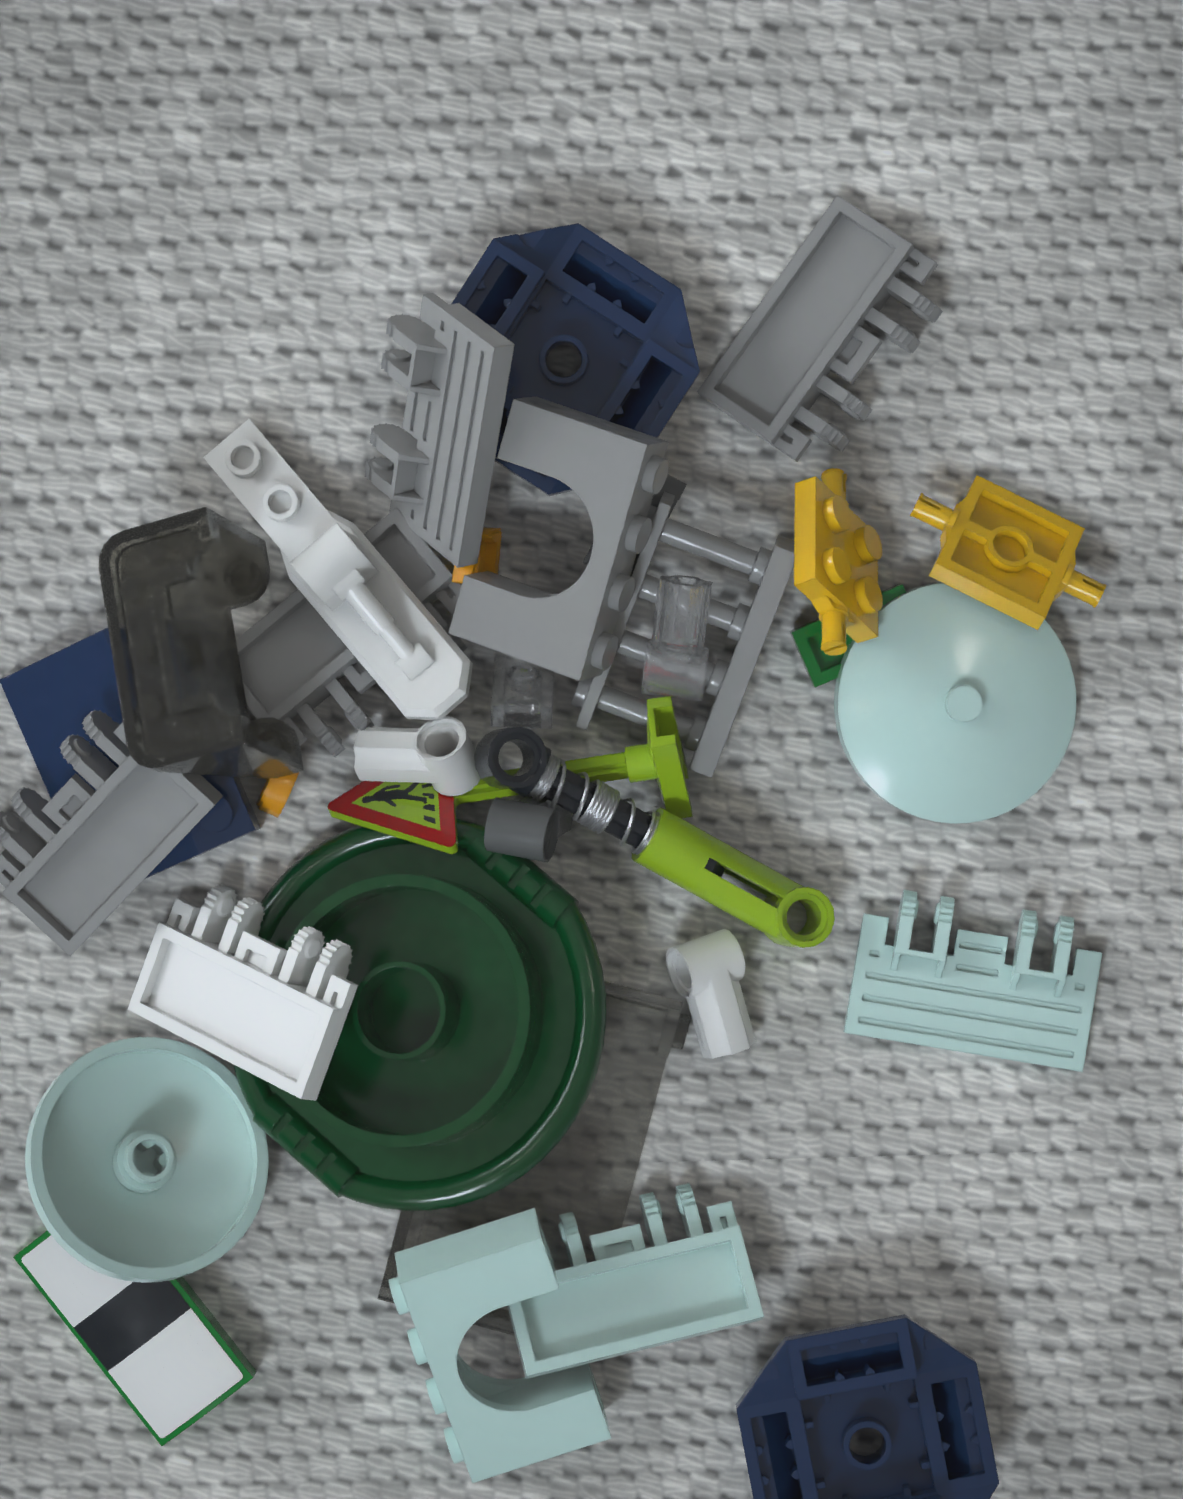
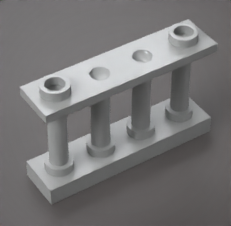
M664 491L658 507L650 505L647 518L652 520L651 534L645 548L640 553L632 577L635 579L632 599L625 611L619 613L613 635L618 637L617 653L707 686L705 693L716 696L708 718L696 714L695 719L675 712L681 740L686 742L684 748L694 751L689 770L712 778L793 570L794 540L778 535L772 551L761 547L759 552L743 547L667 518L675 495ZM658 541L750 575L748 581L759 585L751 606L739 603L738 607L735 608L646 574ZM637 597L727 630V637L737 641L730 661L726 662L717 659L716 664L625 630ZM612 664L607 670H603L602 675L579 681L571 705L581 708L576 727L587 730L595 708L647 727V701L604 685Z

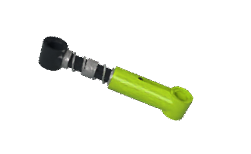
M523 727L496 729L486 734L477 744L474 754L475 768L480 778L489 786L498 789H510L523 797L527 795L532 796L537 801L546 798L552 802L550 804L551 808L558 805L573 813V821L588 827L589 830L597 831V834L603 831L621 840L619 843L620 847L625 843L631 845V859L634 862L765 933L774 943L787 947H814L825 941L832 932L835 921L834 908L829 898L820 890L798 884L662 807L656 811H642L635 806L633 798L621 799L620 792L604 784L603 781L600 782L597 779L590 782L586 772L576 774L567 769L565 761L552 755L551 749L546 747L542 739L532 730ZM508 741L515 743L520 748L523 756L521 768L514 775L507 774L499 764L498 755L500 749ZM725 874L765 896V900L763 901L721 878L722 875ZM799 901L806 910L807 919L801 931L795 933L787 923V912L794 902Z

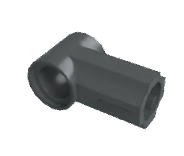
M528 795L519 801L496 797L489 809L485 825L484 844L486 851L549 862L555 851L558 837L572 828L573 813L558 805L551 808L550 804L552 802L546 798L537 801L536 798L533 799L532 796Z

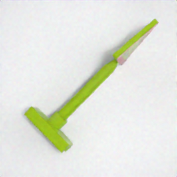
M671 696L647 699V744L625 747V752L565 761L566 768L576 774L586 772L590 782L597 779L600 782H608L629 778L630 783L656 779L665 809L680 818L693 817L685 780L689 779L688 768ZM520 768L504 771L509 775H514ZM482 779L471 791L458 796L441 795L433 788L431 783L363 781L331 801L327 807L330 816L448 854H455L458 851L456 807L459 804L519 794L510 789H498L489 786Z

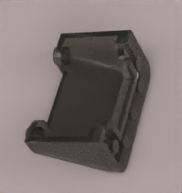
M207 507L123 530L111 536L103 545L99 555V574L126 745L130 756L139 765L161 773L271 779L304 771L300 744L295 730L288 723L274 717L250 721L231 610L257 601L267 589L270 581V566L265 540Z

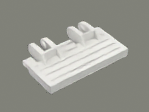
M223 884L220 886L216 885L215 888L212 887L210 892H207L208 895L204 898L205 903L201 908L183 899L176 898L167 924L158 923L127 1010L300 1099L316 1101L358 987L357 984L346 979L349 971L348 966L352 963L351 958L353 957L351 955L353 951L350 949L351 946L336 939L326 943L325 948H323L325 937L322 936V932L308 926L303 927L302 930L299 929V932L294 935L295 937L291 941L292 946L288 950L279 947L258 936L261 929L260 923L263 921V915H265L262 903L250 897L238 901L236 900L238 895L235 894V890Z

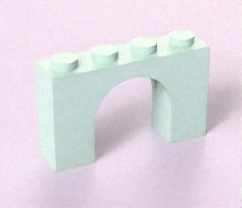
M535 1208L394 1253L398 1277L389 1279V1286L399 1315L410 1312L415 1328L408 1329L407 1334L414 1358L418 1365L428 1362L433 1377L425 1381L431 1404L436 1415L444 1412L447 1413L451 1426L444 1428V1435L454 1464L462 1461L465 1462L472 1483L611 1439L603 1402L589 1363L528 1379L526 1377L497 1379L475 1371L458 1354V1349L464 1335L484 1315L496 1309L559 1289L553 1259Z

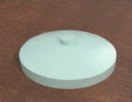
M942 582L931 583L906 591V593L882 606L881 610L878 611V637L860 643L852 640L851 644L848 645L847 651L842 658L835 684L834 714L836 728L846 757L855 772L876 795L888 804L913 816L934 822L956 824L983 821L1011 811L1027 801L1049 780L1059 766L1070 743L1075 725V679L1065 648L1046 620L1036 630Z
M157 1037L122 1039L105 1044L80 1057L52 1082L42 1096L32 1117L26 1140L25 1170L28 1188L33 1204L46 1229L64 1250L82 1264L99 1273L124 1281L147 1283L174 1280L194 1273L221 1258L235 1246L252 1224L263 1200L268 1180L269 1157L266 1133L253 1122L254 1116L247 1105L236 1076L212 1056L198 1048L171 1039Z

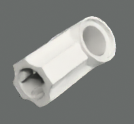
M445 716L441 720H430L420 728L366 727L365 730H358L353 748L355 753L354 770L360 781L431 783L433 788L441 795L458 796L471 791L481 779L475 768L474 754L476 750L463 723L456 718Z
M722 929L669 948L666 953L667 972L675 990L681 997L687 999L703 1058L714 1059L749 1049L752 1044L756 1043L739 982L745 975V960L735 936L729 930Z

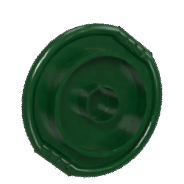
M457 819L458 851L455 854H448L359 825L325 840L302 856L287 869L261 901L265 915H263V921L260 923L259 937L288 950L292 946L291 941L294 939V935L299 932V929L302 930L303 927L310 926L322 932V936L325 937L323 948H325L326 943L337 939L351 946L350 949L353 950L351 953L353 956L351 958L352 963L348 966L349 971L346 979L357 984L358 987L316 1101L300 1099L234 1065L238 1083L254 1116L253 1122L338 1198L343 1196L374 1207L400 1211H432L456 1207L482 1199L510 1185L541 1162L567 1133L591 1091L602 1056L607 1021L606 989L596 943L578 907L579 901L530 859L486 851L484 826Z

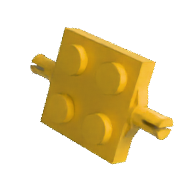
M838 468L823 471L821 480L814 476L795 483L794 586L812 602L819 613V620L822 622L821 651L824 650L825 654L832 656L841 655L847 651L846 633L856 643L878 637V611L881 610L883 605L882 593L878 585V560L882 557L881 540L876 530L871 525H866L849 508V503L846 501L847 474H844V471Z
M978 475L973 480L965 498L956 504L954 509L921 493L910 514V517H915L942 531L940 536L941 550L929 573L930 577L1036 630L1040 628L1045 620L1052 602L1060 597L1063 591L1095 608L1106 589V584H1102L1074 570L1076 565L1075 550L1085 528Z

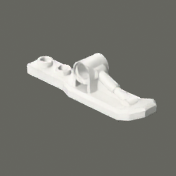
M250 419L203 457L280 548L289 579L407 719L441 720L469 696L473 663L353 522L327 510Z

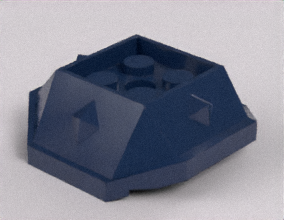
M579 223L520 235L515 234L493 238L451 303H460L514 343L495 462L548 496L573 490L565 483L553 477L497 458L513 399L539 397L658 438L700 374L682 290ZM558 346H570L578 351L581 356L582 363L579 370L569 377L556 376L547 368V357Z
M905 1314L785 1337L735 1404L753 1499H990L999 1485L976 1361ZM874 1428L883 1435L882 1444L875 1453L862 1456L854 1453L849 1448L851 1437L859 1429Z

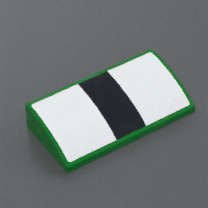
M48 1230L13 1257L161 1446L165 1445L249 1382L257 1372L183 1277L147 1283L124 1281L109 1277L87 1267L71 1256L57 1243Z

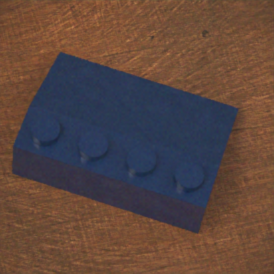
M156 606L105 628L0 679L2 688L51 799L75 773L97 791L73 769L70 763H67V760L63 758V754L60 753L61 749L59 747L69 735L74 734L76 736L78 734L80 737H84L91 746H95L117 768L119 767L115 761L95 744L93 739H90L88 734H85L86 731L83 729L84 725L82 724L83 719L94 710H101V712L106 713L109 717H112L114 722L119 724L134 712L223 795L215 806L146 878L261 829L164 607Z

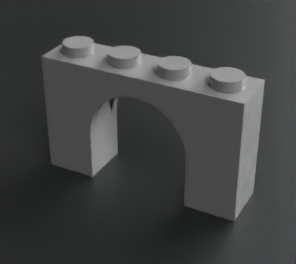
M539 397L513 399L497 458L553 477L565 483L580 497L589 513L593 528L591 557L580 578L561 593L547 592L490 571L464 575L448 633L577 681L602 675L603 670H607L612 664L617 652L618 637L613 634L619 613L625 611L634 593L635 579L630 575L636 554L643 551L651 534L652 520L647 518L653 495L660 492L668 475L669 461L664 457L669 442Z

